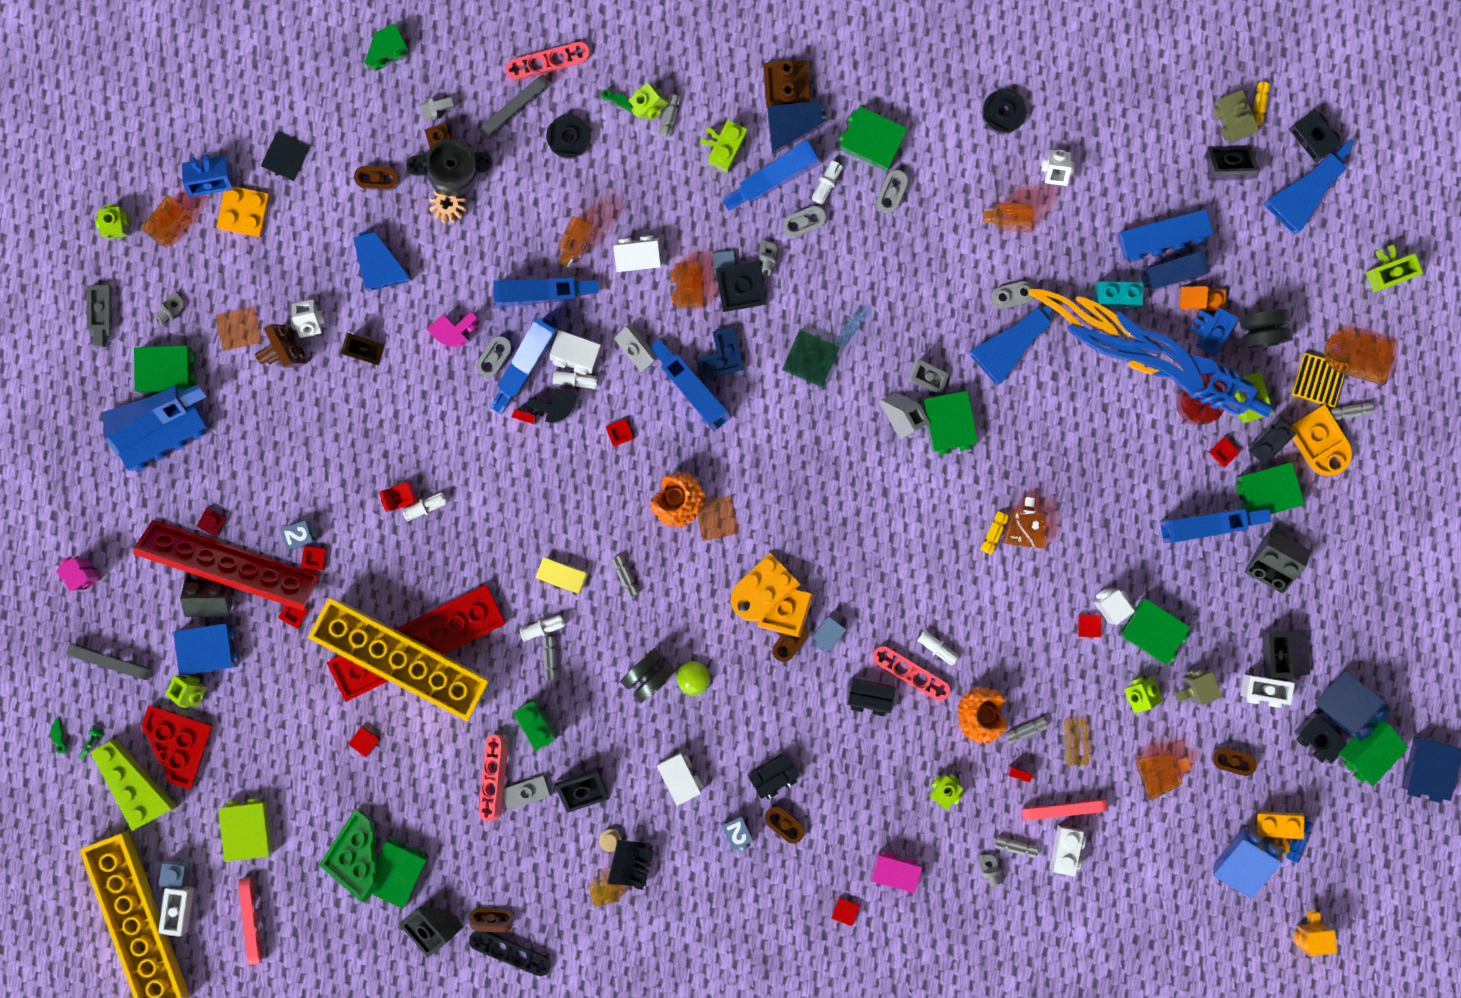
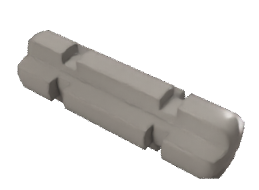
M669 94L667 96L669 104L664 107L660 122L662 125H659L658 135L662 137H670L672 128L670 127L674 124L678 110L676 106H679L680 103L678 95Z
M1369 402L1361 405L1341 407V409L1333 408L1329 412L1334 420H1340L1341 418L1362 416V414L1363 416L1373 414L1374 408L1373 404Z
M618 555L614 557L612 563L617 568L616 572L623 587H626L625 591L628 597L637 595L639 590L633 583L635 581L628 566L624 564L626 562L623 556Z
M548 636L543 638V646H545L543 650L544 667L546 668L545 679L555 680L557 679V670H555V667H557L556 649H554L556 643L555 637Z
M1041 717L1036 719L1034 723L1031 721L1017 727L1015 731L1010 730L1006 732L1005 737L1008 743L1012 744L1017 742L1019 738L1022 740L1036 734L1038 730L1043 731L1047 729L1048 724L1045 718Z
M997 836L995 840V848L1006 849L1008 852L1020 855L1027 854L1028 857L1036 858L1039 848L1036 845L1029 844L1028 846L1024 842L1012 839L1006 840V838Z

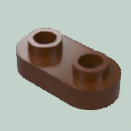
M361 166L354 173V181L362 189L393 190L399 184V175L390 167ZM366 174L370 175V180L368 182H364L362 180L363 176ZM386 176L392 177L390 183H385L384 179Z
M804 625L800 638L781 634L772 649L773 655L778 661L787 662L793 658L808 636L806 626ZM782 646L788 649L785 655L779 653V649Z
M1219 747L1211 755V761L1215 767L1235 774L1249 776L1257 768L1256 759L1252 755L1237 750ZM1221 754H1225L1226 760L1224 762L1219 761V756ZM1242 760L1247 761L1245 768L1240 766Z
M772 806L766 811V824L784 840L795 844L803 839V825L780 806ZM774 813H778L780 815V819L778 821H774L772 819V815ZM792 827L796 828L797 834L790 835L789 829Z
M477 908L469 914V925L473 930L479 932H507L513 927L514 918L512 912L507 909Z

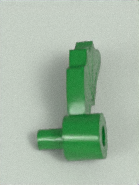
M604 89L601 92L600 97L602 100H611L615 102L616 106L632 113L631 103L627 100L626 95H621V93L611 95L608 89Z
M56 718L54 724L51 725L52 731L50 735L52 736V741L57 744L56 752L66 754L69 748L63 740L64 733L60 718Z
M94 725L91 726L88 732L91 736L80 752L79 759L85 757L89 752L97 735L103 737L104 733L100 732V728Z

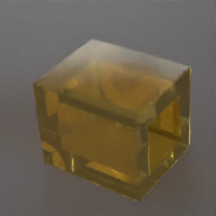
M608 878L590 882L588 886L594 908L620 901V894H624L622 885L607 884Z

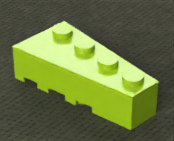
M118 739L109 741L90 752L132 831L178 807Z

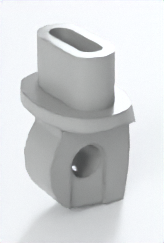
M451 97L436 102L432 98H428V102L419 104L424 121L432 118L436 121L437 114L452 110L454 107Z
M766 240L761 241L758 260L760 267H762L761 275L770 276L771 268L776 265L777 247L774 243Z
M176 292L164 300L159 308L160 312L155 316V321L161 326L167 320L172 321L174 319L173 316L179 314L183 309V300Z
M979 855V868L984 879L988 880L990 889L999 887L998 876L1001 874L999 871L997 872V859L993 855ZM990 862L992 867H987L986 863Z

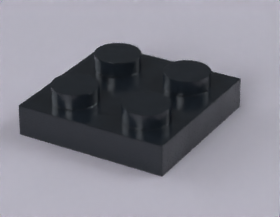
M759 261L715 268L723 312L767 305Z

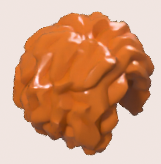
M676 472L663 476L661 483L663 491L656 493L650 499L651 511L658 516V520L662 521L665 526L676 527L678 525L680 528L686 526L696 519L699 509L705 504L703 500L705 492L702 489V485L698 482V479L693 478L690 472L685 474L684 472Z
M978 686L977 688L973 687L969 690V693H964L961 697L960 705L957 706L958 727L963 729L962 734L968 738L970 737L972 741L990 744L991 741L997 740L1008 728L1005 717L999 713L1006 700L998 690H990L989 687L983 688Z

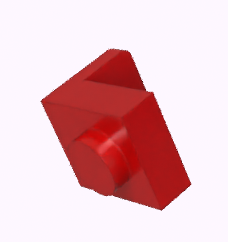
M412 481L379 491L381 503L386 512L398 510L419 502Z

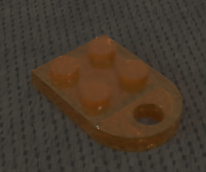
M1340 330L1327 340L1324 346V356L1328 365L1333 370L1384 386L1388 381L1395 343L1352 330ZM1332 344H1336L1341 348L1340 354L1332 350Z

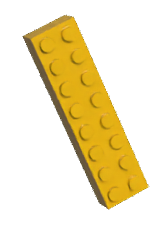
M334 597L328 598L307 637L465 721L471 719L491 679Z
M125 831L79 849L133 997L190 998L191 996L167 934L158 933L161 915L130 831Z

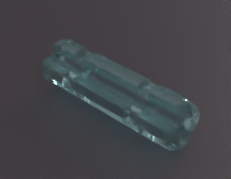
M857 309L853 318H850L840 332L841 335H838L834 340L836 346L841 349L845 347L848 343L847 340L851 339L859 328L860 322H863L867 316L863 310Z

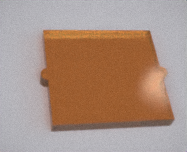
M253 307L215 316L218 327L217 335L220 336L223 351L261 343L258 331L259 323L256 322Z
M731 497L711 498L709 501H705L704 506L699 509V514L697 515L702 541L716 538L722 540L723 537L738 534Z

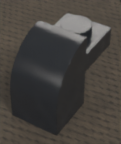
M556 388L551 405L529 398L527 406L532 408L531 413L544 416V413H547L546 423L558 424L564 422L572 415L579 396Z

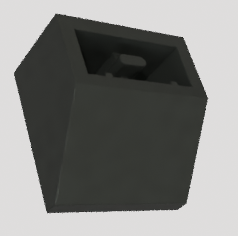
M1271 529L1260 542L1244 573L1283 594L1307 567L1310 550Z
M187 572L180 596L184 616L229 617L233 603V587Z
M1307 630L1262 632L1265 677L1283 678L1310 674Z

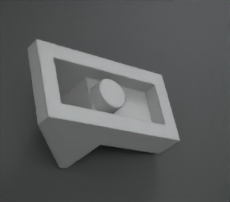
M916 358L908 381L934 393L942 394L949 374Z

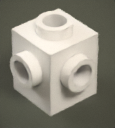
M1048 150L1047 158H1043L1041 171L1045 172V183L1067 186L1069 176L1073 175L1074 171L1071 152Z
M314 299L292 304L290 322L292 329L297 330L299 337H311L321 334V324H324V317L322 311L317 310Z

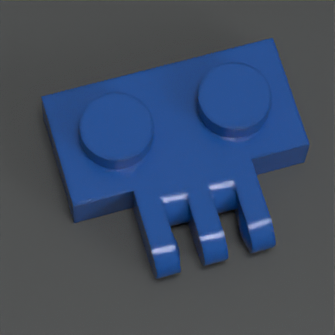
M1217 307L1213 316L1199 310L1197 314L1204 317V320L1201 321L1195 317L1193 322L1200 325V327L1197 329L1195 326L1190 325L1188 328L1200 335L1195 346L1214 357L1217 356L1239 319Z

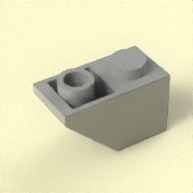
M897 392L879 401L900 440L930 423L919 403Z

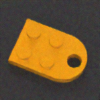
M1326 405L1318 407L1292 424L1297 429V434L1292 440L1308 466L1315 473L1322 476H1333L1340 474L1348 467L1352 458L1351 446ZM1332 457H1336L1340 462L1336 470L1332 469L1329 465Z
M769 553L736 584L731 594L732 608L738 616L746 621L762 620L781 604L800 583ZM743 602H750V608L747 611H740V606Z

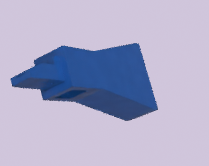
M805 140L760 171L740 182L741 187L722 201L728 211L748 200L754 202L819 166L821 162L808 140Z
M1351 140L1346 142L1334 155L1332 153L1327 155L1308 175L1271 197L1263 204L1293 235L1299 233L1304 228L1328 187L1347 169L1344 166L1346 161L1343 158L1351 150L1353 145Z
M574 277L496 280L492 286L494 309L573 301L575 296L599 293L598 280L574 282Z
M1052 299L1057 304L1059 303L1058 300ZM1048 305L1042 307L1041 310L1038 307L1035 308L1017 325L973 348L968 354L996 386L1000 385L1030 343L1052 324L1049 321L1052 317L1049 313L1054 309Z
M544 317L535 319L512 362L497 385L500 387V390L490 407L491 409L502 414L512 397L519 395L555 341L558 330H562Z
M660 339L650 346V349L662 362L661 368L713 432L731 419L726 409L678 354L673 356Z
M173 386L154 396L103 412L104 440L118 454L163 424L186 414L187 406L207 397L206 393L200 386L190 387L184 391L183 389L178 390L176 386Z
M1246 509L1160 521L1163 543H1175L1249 530L1251 525L1272 521L1270 509L1246 512Z

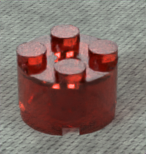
M1202 380L1203 385L1206 389L1209 380ZM1214 384L1216 390L1221 392L1223 391V389L1220 386ZM1183 388L1178 393L1176 398L1177 412L1190 425L1201 426L1218 420L1224 412L1221 408H1211L1210 406L1213 405L1211 403L1204 404V406L1197 404V400L1201 398H1191Z

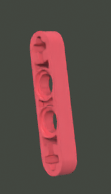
M575 42L512 59L506 65V73L510 79L515 81L582 64L589 59L590 51L585 43ZM578 47L582 51L586 50L582 58H579L578 55L571 56L573 61L568 62L566 50H569L570 54L576 53V48ZM556 53H561L564 55L565 60L561 64H555L552 61L553 56ZM541 59L543 67L540 70H534L531 67L533 60ZM527 61L530 72L526 73V69L519 70L518 75L510 72L513 69V65L517 64L519 68L524 67L523 62Z
M880 646L874 650L873 660L880 667L936 700H944L949 696L950 687L943 680L888 647ZM886 650V655L893 659V655L897 656V659L892 663L891 669L887 667L890 663L886 660L878 661V652ZM900 661H904L908 665V670L904 674H899L895 669L896 664ZM924 673L927 676L926 683L917 685L914 680L915 675ZM931 678L935 679L934 685L938 687L941 684L944 685L943 690L946 691L944 695L936 696V691L931 687L929 691L925 690L930 685Z
M502 734L490 735L485 744L479 815L484 821L497 820L502 811L508 740ZM493 761H496L498 765L496 772L492 770L491 765ZM491 783L495 785V793L493 795L489 791Z
M1106 798L1082 800L1076 804L1065 802L1056 803V806H1048L1047 804L1021 808L1023 820L1090 814L1109 810Z
M252 877L239 879L238 887L247 961L249 965L262 964L260 934H257V926H259L258 915L254 909V904H256L254 882Z

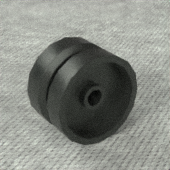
M444 139L435 143L429 149L426 156L428 178L432 187L438 193L448 197L460 196L467 193L474 186L477 179L475 155L471 147L465 142L457 139Z
M1289 309L1265 311L1239 317L1241 329L1256 331L1245 334L1242 337L1244 348H1266L1293 341L1292 329L1288 327L1277 328V326L1291 321Z
M655 648L619 681L626 689H631L638 682L641 684L633 694L640 704L650 695L653 696L676 671L669 662L663 663L657 670L654 668L662 658V655Z

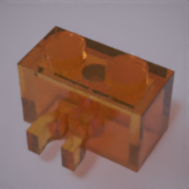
M167 195L140 229L158 244L167 248L176 243L179 238L177 234L182 228L186 229L191 224L193 213L173 197Z
M675 263V269L671 270V283H676V291L672 292V305H676L677 310L703 309L702 264Z

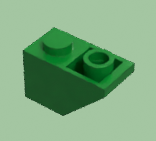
M395 23L374 33L365 59V64L369 70H381L386 66L385 63L391 60H402L406 57L405 53L409 52Z

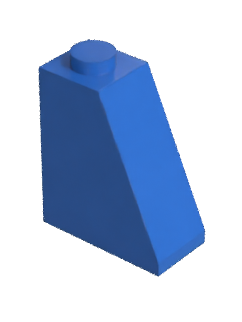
M371 230L358 233L359 236L353 237L364 286L367 291L411 282V277L375 232L372 233Z

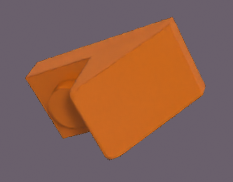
M1208 286L1181 287L1179 309L1215 312L1217 307L1225 310L1226 290L1208 289Z

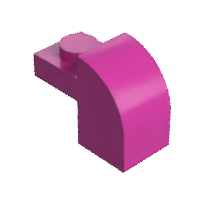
M470 312L454 326L442 314L427 330L443 345L453 348L461 347L470 342L464 334L466 332L471 334L478 327L477 322L479 319Z

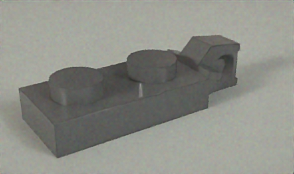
M87 285V330H89L90 336H94V346L106 347V336H111L112 286Z

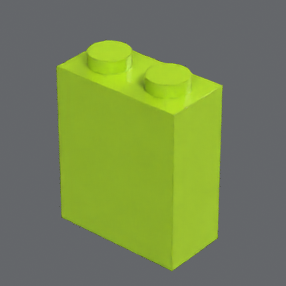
M260 797L247 799V803L239 804L238 800L225 802V806L218 808L224 862L269 857L273 854L267 801H261Z

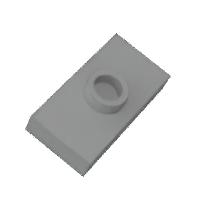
M631 324L627 325L614 338L641 373L658 359Z
M544 775L506 787L503 791L508 811L551 796Z

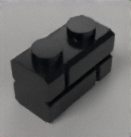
M1280 414L1257 436L1258 439H1254L1249 444L1248 451L1266 465L1297 434V429Z
M851 678L846 704L850 705V710L863 712L865 708L873 710L872 714L885 716L886 713L892 712L896 687Z
M786 752L747 774L760 798L766 797L767 800L777 795V789L785 785L786 788H789L798 782L796 778L799 777Z

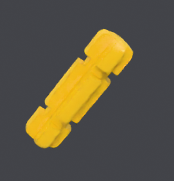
M1259 82L1257 84L1256 92L1258 93L1255 95L1252 110L1257 126H1261L1264 121L1263 114L1266 111L1267 94L1270 90V83Z
M999 511L994 517L996 521L995 523L992 522L985 537L987 541H984L981 546L982 551L993 554L996 548L994 544L998 543L1005 528L1003 524H1006L1009 519L1007 514Z

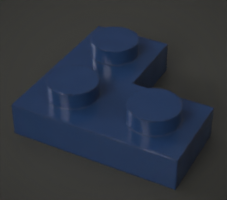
M734 327L713 331L717 353L696 358L700 379L705 380L744 371Z

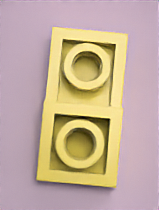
M543 557L536 578L581 594L588 573L548 557Z

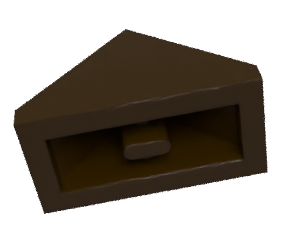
M346 332L340 354L379 366L385 344Z

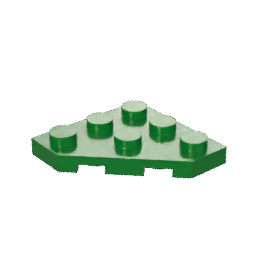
M355 809L321 860L319 866L363 903L368 901L378 885L374 821L367 815Z

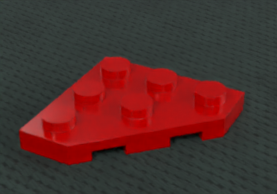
M148 705L141 727L152 745L151 748L158 762L161 763L166 773L165 776L168 782L189 790L193 789L213 725Z

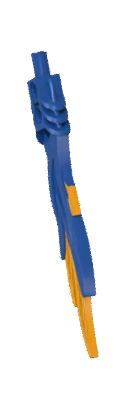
M1040 289L1028 290L1029 295L1059 312L1071 324L1068 326V331L1090 348L1106 356L1129 361L1128 365L1143 373L1170 378L1182 387L1191 398L1203 399L1200 401L1201 403L1213 404L1210 406L1213 409L1221 408L1233 415L1244 414L1250 409L1266 418H1269L1273 411V405L1254 397L1257 392L1254 384L1239 376L1235 369L1230 368L1228 370L1225 364L1219 363L1218 365L1215 359L1211 357L1208 359L1190 355L1169 337L1160 333L1142 330L1119 311L1114 314L1090 299L1076 297V301L1099 319L1097 320L1086 314L1064 296ZM1051 299L1058 300L1070 307L1085 322L1104 331L1108 335L1084 327L1065 308ZM1097 310L1106 315L1132 341L1120 339L1116 328ZM1155 342H1158V343L1164 345V346L1167 347L1168 349H1166V348H1164V347L1158 345V344L1155 343ZM1162 352L1173 359L1183 371L1172 363L1149 353L1160 354ZM1212 373L1213 375L1205 389L1200 376ZM1216 382L1222 383L1225 386V391L1216 390L1214 384ZM1240 392L1244 394L1245 401H1238L1235 393Z

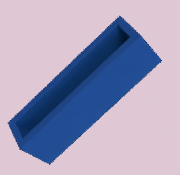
M1205 209L1122 231L1117 237L1123 259H1130L1131 262H1136L1144 259L1143 255L1151 253L1152 257L1165 253V249L1173 248V251L1186 248L1187 243L1194 242V245L1208 242L1207 238L1211 237L1213 232L1207 210Z
M192 404L187 407L186 414L163 424L118 454L127 471H136L138 473L148 468L147 463L154 459L158 462L168 456L167 452L172 449L178 451L186 447V442L190 439L198 440L207 435L205 431L210 429V426L198 405Z

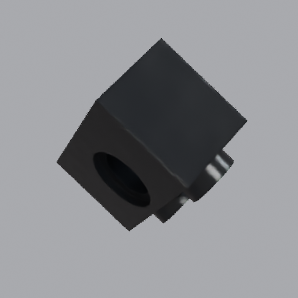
M1313 109L1290 127L1289 131L1312 160L1317 163L1342 143L1339 140L1338 133L1334 129H1330L1325 123L1324 115ZM1313 130L1320 133V140L1313 137Z
M1312 712L1294 731L1298 736L1296 740L1305 748L1309 746L1314 751L1312 755L1321 763L1325 761L1332 764L1340 756L1338 753L1348 744L1318 714ZM1319 734H1322L1324 737L1321 745L1316 744V737Z

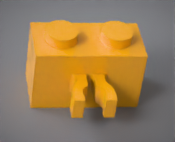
M1258 811L1257 833L1261 837H1275L1273 843L1276 845L1279 844V838H1282L1285 853L1290 852L1287 838L1304 839L1305 813Z
M1316 910L1307 911L1308 924L1296 925L1297 932L1293 933L1295 945H1298V948L1310 956L1337 953L1335 930L1321 923L1320 912Z

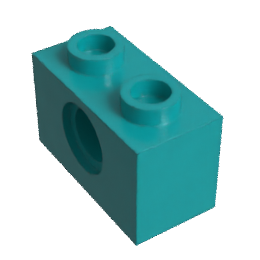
M1097 282L1094 285V302L1103 307H1140L1143 305V282Z

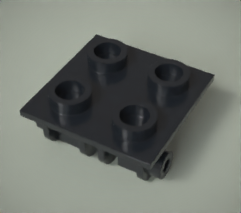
M617 840L607 884L635 886L634 888L643 890L644 886L647 885L648 877L644 873L650 872L645 866H651L649 862L652 861V856L655 852L653 845L647 842Z

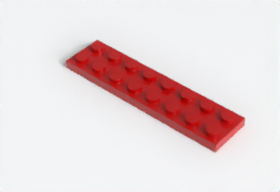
M153 519L133 548L134 555L302 611L320 579L319 574Z
M486 584L395 630L444 655L505 625L506 622ZM341 655L326 662L345 702L389 682V680Z

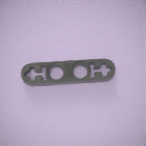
M545 75L537 77L485 122L479 129L480 133L487 140L490 139L508 123L507 120L512 116L515 117L525 109L523 106L528 102H533L548 89L551 82Z
M69 643L66 652L68 656L143 680H149L152 672L150 667L131 661L124 662L118 657L109 654L102 655L97 650L74 643Z

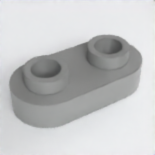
M894 170L887 175L876 201L877 208L882 213L889 214L897 209L908 183L904 172ZM898 179L900 181V185L894 186L892 184V180ZM890 199L892 204L885 206L883 201Z
M812 206L789 215L783 222V231L787 236L796 238L819 229L825 222V212L820 207ZM817 215L818 221L812 222L810 216ZM796 223L798 225V229L791 230L790 224Z
M1026 281L998 287L991 294V303L997 309H1007L1027 304L1034 297L1029 294L1022 296L1020 290L1026 289L1028 292L1029 289H1034V287ZM1004 294L1006 301H1000L999 295Z
M493 338L479 358L477 370L483 377H494L509 357L512 346L506 338ZM499 344L504 345L505 349L503 352L497 351ZM486 363L492 364L493 367L490 371L485 370Z

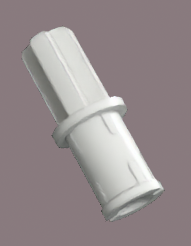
M830 161L823 177L819 178L820 183L812 195L814 202L818 204L824 203L831 188L835 187L834 183L843 169L842 165L838 166L839 163Z
M554 371V385L572 386L573 389L575 387L596 389L598 378L596 376L577 374L575 371L574 373Z
M439 493L425 500L420 499V502L403 508L402 512L405 519L409 522L423 514L429 515L430 511L446 505L447 501L444 494Z
M560 615L544 621L538 620L533 625L520 628L521 637L524 642L541 635L544 637L548 632L563 628L565 626L564 620Z
M926 629L917 639L918 642L932 651V655L936 654L949 665L953 666L957 662L959 655L943 644V640L939 641L927 632Z

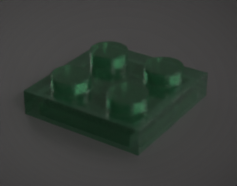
M799 329L782 371L822 388L840 347Z

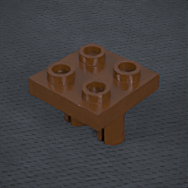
M785 60L783 62L763 63L766 108L768 106L810 102L808 60Z
M269 324L263 328L270 341V345L255 353V357L260 364L266 362L273 364L278 360L281 361L284 368H300L307 364L304 359L306 357L305 352L300 346H297L294 340L295 334L289 326Z

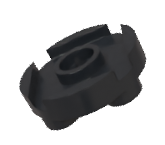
M1002 89L991 93L982 107L983 121L990 130L998 134H1010L1021 127L1027 115V109L1022 96L1011 89ZM1006 106L1010 115L1002 117L998 109H1003Z
M563 114L548 126L546 139L551 151L558 157L575 159L582 156L589 148L591 133L587 124L579 116ZM567 131H571L572 135L575 136L570 142H566V139L563 138V135H567Z

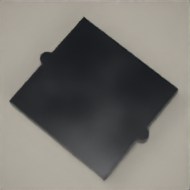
M276 132L261 167L274 172L276 176L281 175L294 182L310 146L297 141L295 137L290 138L280 132Z

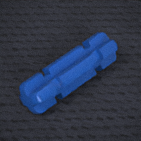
M1305 820L1304 839L1293 838L1290 846L1292 849L1286 856L1288 860L1295 863L1300 861L1302 856L1300 852H1303L1309 837L1308 831L1311 832L1313 827L1312 822Z

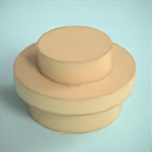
M607 829L601 833L599 844L603 850L613 852L615 851L617 840H621V836L616 830Z

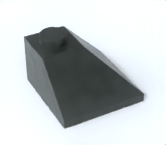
M422 906L399 923L401 928L427 957L448 943L464 927L458 917L452 914L450 910Z

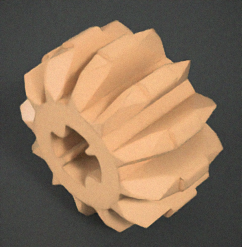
M436 190L433 192L437 198L429 199L430 203L435 204L429 209L431 212H436L434 214L436 220L442 217L441 222L445 224L449 217L450 222L453 224L455 223V215L459 219L463 218L459 210L467 211V208L462 205L467 202L466 198H460L462 195L448 197L439 194ZM448 200H450L453 206H448L446 209L443 203H448Z

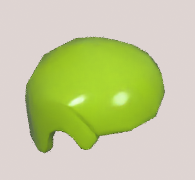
M698 661L684 663L676 674L679 688L690 696H700L707 691L711 681L709 671L705 665Z

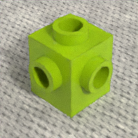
M648 82L642 88L637 89L628 100L633 106L632 112L639 119L643 117L648 121L658 117L661 110L669 104L659 90Z
M117 204L104 205V209L97 210L98 216L95 217L97 229H100V236L106 239L129 236L128 225H130V217L126 210L118 207Z
M174 675L165 695L180 707H199L207 686L201 683L200 678L195 675Z
M1143 676L1131 680V685L1124 689L1134 714L1152 709L1163 702L1153 677L1146 679Z
M944 773L941 777L938 775L930 785L933 788L928 793V796L948 811L953 803L956 805L963 797L961 793L963 788L959 785L961 781L952 774L949 777ZM950 787L949 792L944 793V790Z

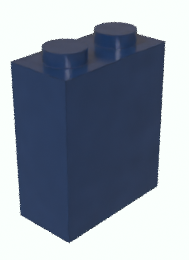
M1346 671L1315 702V705L1322 714L1360 743L1364 738H1368L1373 733L1374 727L1379 722L1384 721L1391 710L1385 700Z
M1414 737L1401 788L1408 790L1407 794L1421 798V794L1429 796L1428 800L1438 803H1442L1443 800L1451 801L1461 763V749Z

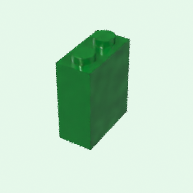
M859 106L857 112L852 110L847 121L850 123L848 131L843 130L838 140L841 143L839 150L887 172L907 128Z
M189 346L134 347L135 392L160 393L173 386H176L178 390L183 389L184 391L196 386L197 377L193 373V365L196 364L195 351H192V348Z
M968 391L922 400L924 413L930 422L927 424L932 453L938 452V456L950 454L953 448L959 447L960 451L973 449V445L977 444L978 440Z
M1292 462L1236 477L1235 490L1238 495L1242 496L1243 503L1241 504V509H1246V512L1270 509L1271 515L1305 505Z
M1141 598L1134 609L1135 612L1130 615L1118 636L1165 665L1168 662L1172 663L1178 654L1176 650L1179 645L1184 644L1189 638L1190 633L1188 631L1191 627L1149 600Z
M538 698L513 712L535 752L554 742L559 737Z
M1382 721L1374 727L1373 733L1368 738H1364L1360 743L1353 737L1338 754L1344 760L1342 764L1353 773L1352 776L1361 784L1366 782L1373 787L1409 747L1388 723Z
M393 838L385 842L377 859L378 885L372 895L404 909L429 857L425 856L426 852L417 847L410 849L404 846V841Z

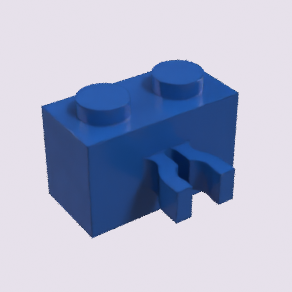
M205 154L201 160H196L194 156L191 157L190 162L182 163V183L189 197L233 190L232 168L226 155L209 158L208 154Z

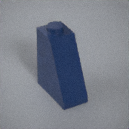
M821 101L768 106L771 153L776 154L822 127L823 121H826L825 107L821 108Z
M1204 251L1147 268L1143 271L1144 275L1141 278L1143 286L1148 288L1149 292L1201 278L1209 273V268Z

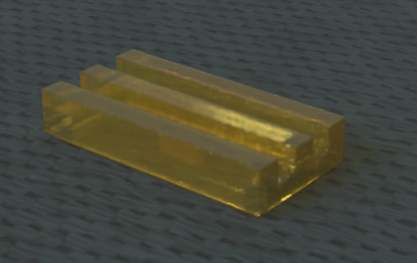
M1086 720L1063 721L1066 766L1089 765ZM1077 725H1081L1083 760H1079ZM1069 726H1073L1074 761H1071Z

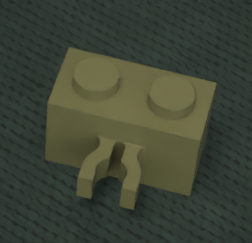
M1243 90L1218 99L1213 104L1214 117L1217 120L1220 119L1223 126L1221 128L1222 136L1230 144L1252 136L1259 131Z
M1199 668L1187 671L1188 676L1183 677L1186 688L1174 692L1177 701L1182 702L1191 698L1193 703L1205 705L1223 697L1213 672Z

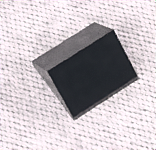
M1251 145L1207 146L1208 181L1251 180L1259 175L1260 169Z
M599 766L558 779L554 783L567 813L609 799Z

